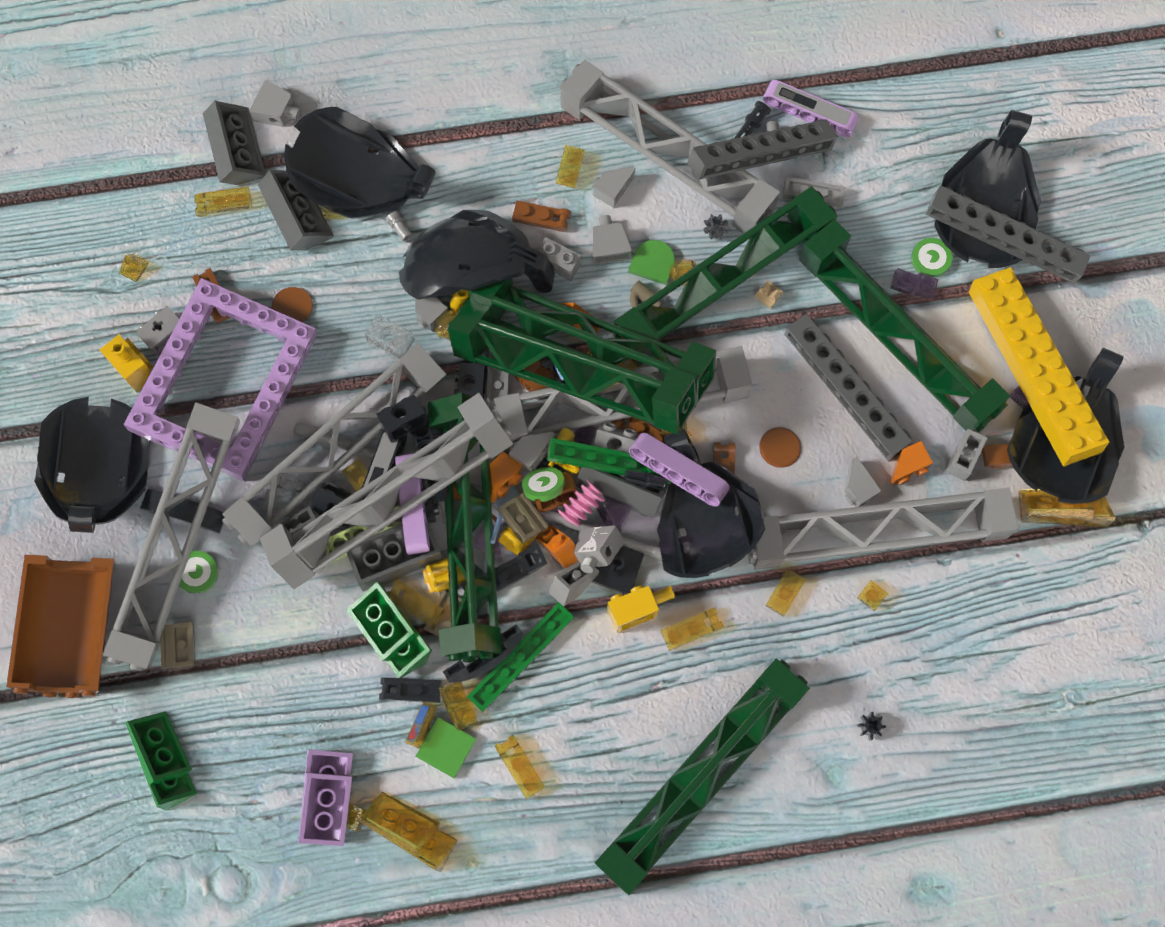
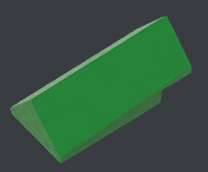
M376 582L346 609L381 660L387 661L398 678H402L426 664L432 649L380 582Z
M167 712L127 721V729L156 807L167 811L195 796L197 792L188 774L192 768Z

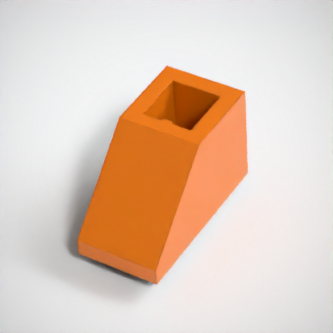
M922 441L901 450L891 475V486L896 483L902 485L910 481V477L917 474L919 477L929 472V467L933 464V461Z
M504 452L492 461L489 466L491 502L493 503L499 498H504L513 485H518L522 479L523 465Z
M552 524L536 537V540L565 569L579 561L574 553L576 547L574 542Z

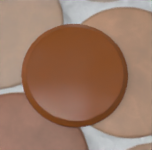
M288 287L276 294L271 308L295 320L304 322L311 314L312 300L305 290L298 287Z
M783 427L773 428L762 436L759 444L760 454L771 466L778 468L788 467L798 460L801 453V443L793 431Z

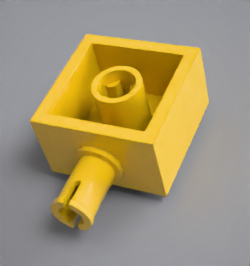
M118 334L99 350L136 392H139L144 387L154 367L128 337L124 340Z
M643 585L632 588L629 594L623 596L622 593L612 596L610 598L611 601L608 602L607 610L616 632L619 633L657 618L659 612L657 605L674 599L675 596L670 585L653 593L649 586L643 587Z

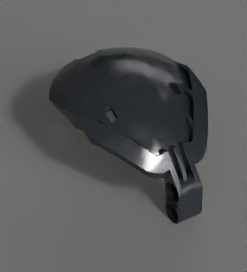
M325 107L303 116L294 125L300 133L293 148L285 144L284 161L286 172L295 189L328 211L350 219L377 216L395 211L402 207L408 198L423 199L436 174V171L430 166L424 164L418 166L390 133L375 129L371 123L339 107ZM368 148L379 151L378 155L368 153Z
M1011 110L1002 122L996 139H984L973 146L945 173L941 186L948 187L960 195L962 188L965 187L964 196L970 197L981 205H987L996 212L1004 213L1011 219L1026 223L1029 227L1036 230L1041 198L1030 156L1026 149L1018 146L1030 128L1032 115ZM1014 201H1019L1017 211L1012 210ZM935 219V229L944 245L967 263L969 259L988 263V268H1003L1022 261V259Z
M462 210L452 217L427 228L406 250L403 257H406L404 267L399 271L400 283L405 292L418 300L442 295H453L460 290L473 291L495 282L519 277L523 273L530 279L537 291L549 293L553 289L555 270L548 257L544 253L531 248L529 240L520 229L506 219L486 210ZM460 267H471V270H460Z
M1103 347L1093 361L1085 378L1072 376L1109 441L1102 453L1063 467L1044 430L1039 428L1040 423L1030 404H1025L1014 428L1007 452L1014 470L1036 492L1040 489L1047 494L1058 497V502L1069 504L1090 503L1108 495L1125 446L1118 399L1115 393L1106 387L1119 369L1124 358L1123 355Z
M89 397L71 400L58 406L41 422L37 454L38 463L34 482L51 512L58 519L68 522L70 532L94 533L96 525L110 523L121 517L146 490L150 440L127 430L124 423L132 408L112 398L110 407L88 405ZM59 473L65 474L64 482H58ZM125 477L124 486H119V479Z
M684 428L680 430L678 435L671 433L664 436L667 446L719 476L729 484L730 488L718 506H711L673 482L669 484L657 527L663 570L680 578H700L733 566L755 548L765 531L764 514L755 489L719 463H701L699 455ZM736 506L738 507V515H736L734 510ZM685 528L687 535L681 536L679 529Z

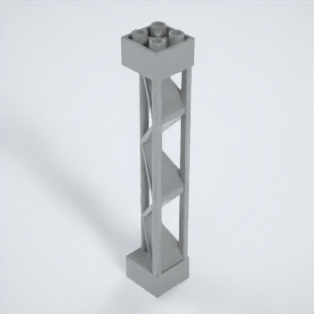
M584 59L580 65L577 64L572 71V75L562 81L560 85V99L563 110L579 121L586 115L733 216L732 226L742 233L747 232L774 212L780 192L746 170L735 172L745 180L736 181L727 174L716 177L725 182V184L708 187L706 178L699 180L698 183L657 154L689 158L693 147L707 144L616 83ZM603 83L620 95L611 96L603 90ZM638 107L682 137L673 138L640 116ZM597 113L630 117L638 141ZM642 126L663 141L645 144ZM720 197L743 200L737 208H734Z
M419 343L413 346L222 514L225 517L222 521L230 530L235 528L240 533L237 537L245 546L247 544L253 546L258 542L260 537L268 533L383 431L379 422L334 462L340 421L378 419L376 413L350 412L392 375L390 406L396 404L401 371L417 388L410 395H415L417 400L446 375ZM333 428L328 467L288 468ZM322 472L272 517L278 475ZM271 482L265 522L248 502Z
M738 346L717 351L715 371L720 390L704 393L699 402L723 398L724 403L748 398L753 384L743 347ZM680 360L673 361L672 363L677 366ZM653 366L632 370L663 381L661 375H652L660 372L658 368ZM620 383L611 385L595 395L601 396L620 392L614 402L623 404L631 394L626 386ZM551 388L494 398L495 409L492 410V412L496 410L504 421L501 425L506 424L512 433L509 436L512 443L516 440L519 441L522 436L547 432L559 433L562 428L573 430L631 417L611 409L605 412L586 400ZM549 396L548 399L521 404L523 401ZM559 404H566L594 415V417L538 428ZM540 409L527 428L523 412Z
M480 393L476 394L457 407L465 419L463 422L300 530L291 534L281 523L260 537L270 566L293 589H296L314 577L315 573L467 472L512 446L513 443L509 438L512 433L506 424L501 425L504 421L496 410L492 412L495 408L488 398L484 400ZM476 437L485 451L463 465L469 441ZM416 477L438 481L394 510L400 486L411 478ZM344 523L369 527L323 557L330 532Z
M195 402L123 603L105 647L103 656L108 657L107 661L119 665L126 662L130 664L129 668L137 671L152 667L160 645V636L229 446H232L239 427L240 420L237 416ZM197 434L221 442L211 472L197 439ZM194 446L207 480L175 496L191 449ZM204 489L181 551L168 512L174 506ZM164 526L178 560L145 577ZM176 567L152 631L139 591L145 585ZM134 607L147 637L126 631Z
M1010 487L803 514L764 517L765 531L755 548L748 553L749 563L753 564L754 570L780 567L784 562L979 538H981V542L1004 540L1018 530ZM975 508L979 530L953 533ZM965 509L946 532L922 515ZM896 517L933 535L871 543L889 521ZM884 519L865 542H862L840 525ZM814 527L851 544V546L789 553ZM802 529L784 550L781 531Z

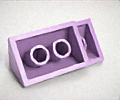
M308 749L298 843L344 846L352 781L350 773L353 753Z

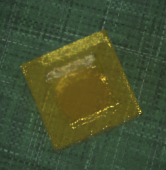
M870 580L857 599L875 611L888 593Z
M349 802L346 828L360 832L368 810Z

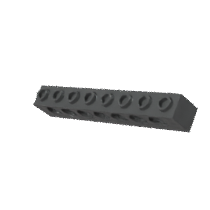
M826 119L813 121L802 125L798 124L769 132L766 131L693 147L687 163L698 180L831 151L838 135Z
M939 186L925 213L938 221L1073 284L1083 276L1091 256L1082 249L1069 246L1062 240L1054 239L1043 231H1037L1026 223L1011 219L1008 215L996 212L987 205H981L970 197L953 192L948 187Z
M805 314L788 326L784 335L889 462L902 449L912 443L910 434L898 425L897 419L892 413H888L884 408L882 400L873 395L868 383L859 378L856 369L844 360V355L839 349L834 348L829 336L825 333L823 334L818 328L817 322ZM805 336H811L815 341H807ZM818 352H825L828 357H821ZM836 367L841 373H834L831 368ZM844 383L852 384L854 389H847ZM857 399L865 400L867 405L859 404ZM871 415H877L880 421L872 420ZM884 431H890L893 434V438L887 437Z

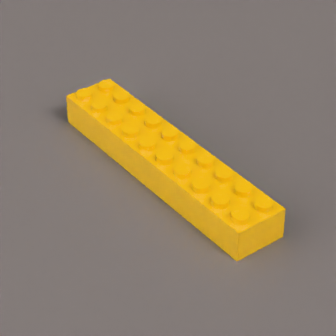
M1009 267L973 280L969 294L1063 467L1102 453L1109 441L1012 268Z

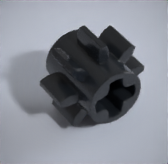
M710 214V218L704 220L707 227L703 228L705 234L709 233L711 240L714 237L720 240L724 233H728L725 227L729 224L727 220H723L721 214L718 217Z
M874 712L869 714V718L862 715L861 719L863 722L857 724V727L862 730L860 736L868 735L869 741L873 740L874 734L878 738L882 737L879 731L886 728L885 725L881 724L883 717H874ZM873 722L875 726L872 730H868L869 723Z

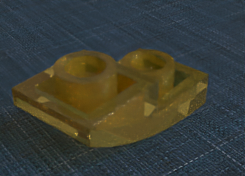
M565 145L556 184L575 189L584 149Z
M462 682L448 683L439 687L447 712L458 731L478 722L472 702L467 700Z

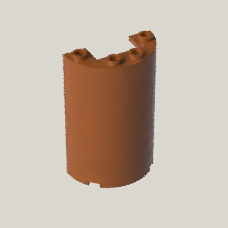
M24 555L6 687L14 689L13 693L28 694V691L43 693V697L56 698L57 694H65V698L78 699L81 694L85 697H96V693H99L115 559L91 558V562L52 560L45 555Z

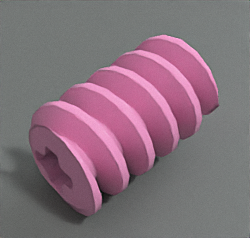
M588 479L589 487L581 485L583 493L575 492L577 500L570 497L569 500L572 505L564 503L563 506L566 511L558 510L569 523L578 527L581 526L579 518L586 521L587 516L585 512L592 514L591 506L598 508L597 500L602 502L605 500L603 493Z

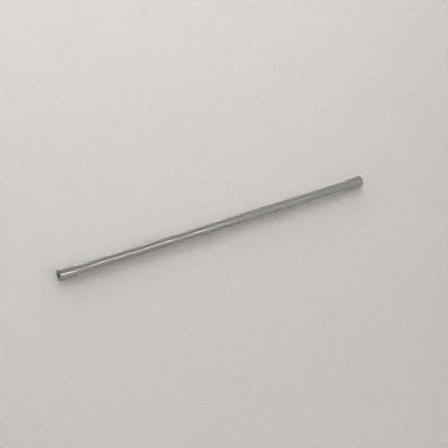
M297 422L293 433L310 438L318 430ZM326 433L318 441L331 445L332 435ZM338 437L336 447L347 451L355 442ZM365 446L357 455L372 459L375 449ZM471 483L482 493V486ZM552 510L539 512L543 519L580 531L581 528L598 527L581 520L580 527L572 525L560 513ZM622 535L625 540L622 545L623 547L662 561L659 546H653Z

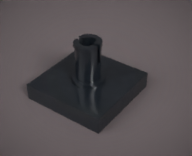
M621 546L610 565L595 567L599 570V574L592 583L624 594L631 593L644 554Z

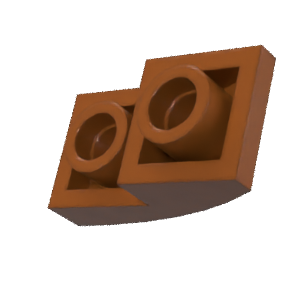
M1009 444L983 446L984 467L1003 469L1006 466H1012L1007 452Z

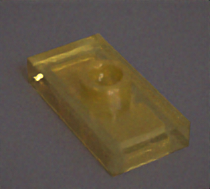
M787 568L765 606L784 617L806 579Z

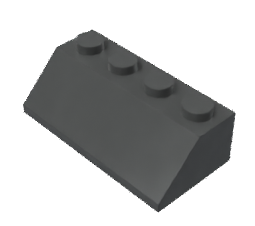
M214 101L203 112V117L219 182L239 185L262 179L266 173L249 107Z
M269 170L258 183V187L290 251L308 250L332 239L334 235L318 203L295 189L286 170Z
M583 467L580 469L575 484L579 488H581V485L589 487L588 479L603 493L605 500L613 501L620 504L623 508L632 509L639 512L642 516L654 518L669 486L667 484L664 491L649 487L642 488L640 484L625 481L624 475Z
M428 519L427 526L430 542V551L407 554L403 523L372 535L347 552L356 580L363 592L369 590L376 582H380L382 585L443 559Z

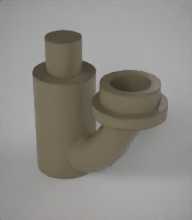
M640 280L631 289L630 303L632 308L639 305L638 299L644 302L655 294ZM658 301L653 306L661 307L663 303Z

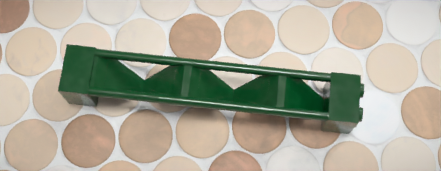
M812 186L793 198L791 202L675 281L615 319L614 325L659 341L804 240L808 241L832 220L837 219L835 209L824 201L819 191H816ZM788 213L787 218L791 223L777 220ZM748 240L736 266L715 263ZM686 282L674 308L652 306ZM613 333L615 339H627ZM651 351L645 353L648 356H653ZM632 359L637 367L642 364V362Z
M835 219L832 220L804 244L799 261L947 409L965 431L967 429L977 431L978 433L982 431L992 419L994 420L1008 406L1006 401L1011 396L993 378L981 388L846 252L851 235ZM832 281L858 283L863 312ZM887 337L914 340L919 369ZM943 394L969 397V399L958 410Z
M512 278L495 282L473 291L469 290L468 292L470 300L490 306L493 323L591 356L545 338L558 331H563L586 340L592 354L591 357L614 365L635 359L658 368L663 380L671 368L696 375L697 405L714 379L716 350L692 341L686 352L513 286ZM521 298L555 311L530 310ZM507 310L517 314L522 328L500 319ZM579 323L581 329L576 328V327H574L573 325H576V324ZM591 325L627 339L602 338ZM651 351L653 357L648 356L645 353ZM665 353L681 359L678 365L675 366Z
M470 299L460 308L456 317L449 322L447 327L453 355L473 363L478 362L654 424V427L677 435L697 405L696 375L671 368L663 381L494 324L490 306ZM487 346L496 360L482 355ZM543 357L549 358L567 385L523 369ZM617 382L624 384L640 410L595 394Z
M458 393L428 402L429 427L440 430L441 435L463 422L465 419L457 407L472 398V396ZM476 437L469 441L463 465L469 461L468 453L478 442ZM479 442L480 453H482L485 449ZM489 459L481 463L482 493L470 483L469 472L453 482L462 496V504L456 524L454 523L453 485L451 483L447 486L449 495L445 500L451 627L439 629L440 656L449 657V661L463 659L464 663L476 662V658L479 657L482 660L493 659V655L502 654L501 627H499L495 554L494 544L491 543L493 521ZM483 519L487 574L474 563L473 531ZM463 544L465 545V554L459 550ZM457 565L467 582L460 607ZM489 600L490 625L478 624L477 614Z
M776 658L596 860L594 864L627 895L632 893L646 877L648 871L782 718L808 692L810 688L807 686L808 682L799 674L796 676L792 673L790 665L781 659L779 661ZM758 689L764 692L750 699L758 691ZM778 705L781 709L773 717L776 707ZM717 737L713 754L695 762ZM738 757L716 782L722 764ZM660 801L655 820L636 828ZM680 823L659 847L664 830Z

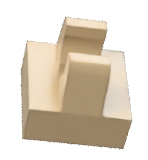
M767 280L755 294L754 298L771 309L783 296L784 292Z

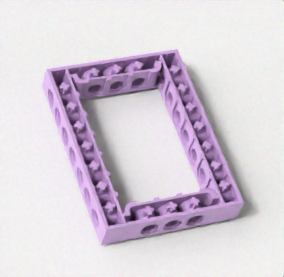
M201 278L131 409L124 426L132 433L178 452L186 429L158 417V414L162 413V407L168 395L172 394V388L178 376L181 377L182 368L187 359L191 358V351L197 340L201 339L200 334L206 323H209L210 315L214 307H216L220 315L224 317L227 315L240 321L242 325L247 324L258 329L260 333L263 334L265 332L284 343L232 448L228 449L221 468V472L245 481L317 337V333L314 327ZM197 434V439L207 465L213 467L221 444ZM193 446L189 458L200 462Z

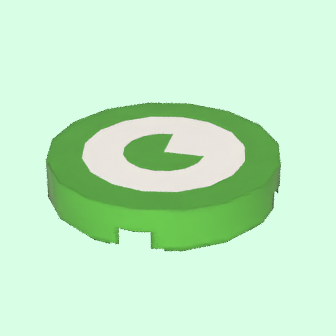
M925 238L919 241L911 254V262L915 270L929 278L945 274L951 266L953 259L952 251L944 245L942 240L936 238Z
M541 467L526 475L523 479L522 488L525 496L532 501H535V499H540L541 502L549 501L562 493L565 479L562 472L558 469Z
M192 551L179 587L192 594L205 593L211 589L217 582L219 570L214 558L206 552Z

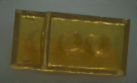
M1033 489L1019 490L1018 492L1022 523L1108 527L1115 521V515L1106 497L1090 503L1069 504L1058 502V497L1047 494L1040 489L1037 492Z
M384 792L380 793L359 820V822L438 872H442L457 843V839L438 829L439 822Z

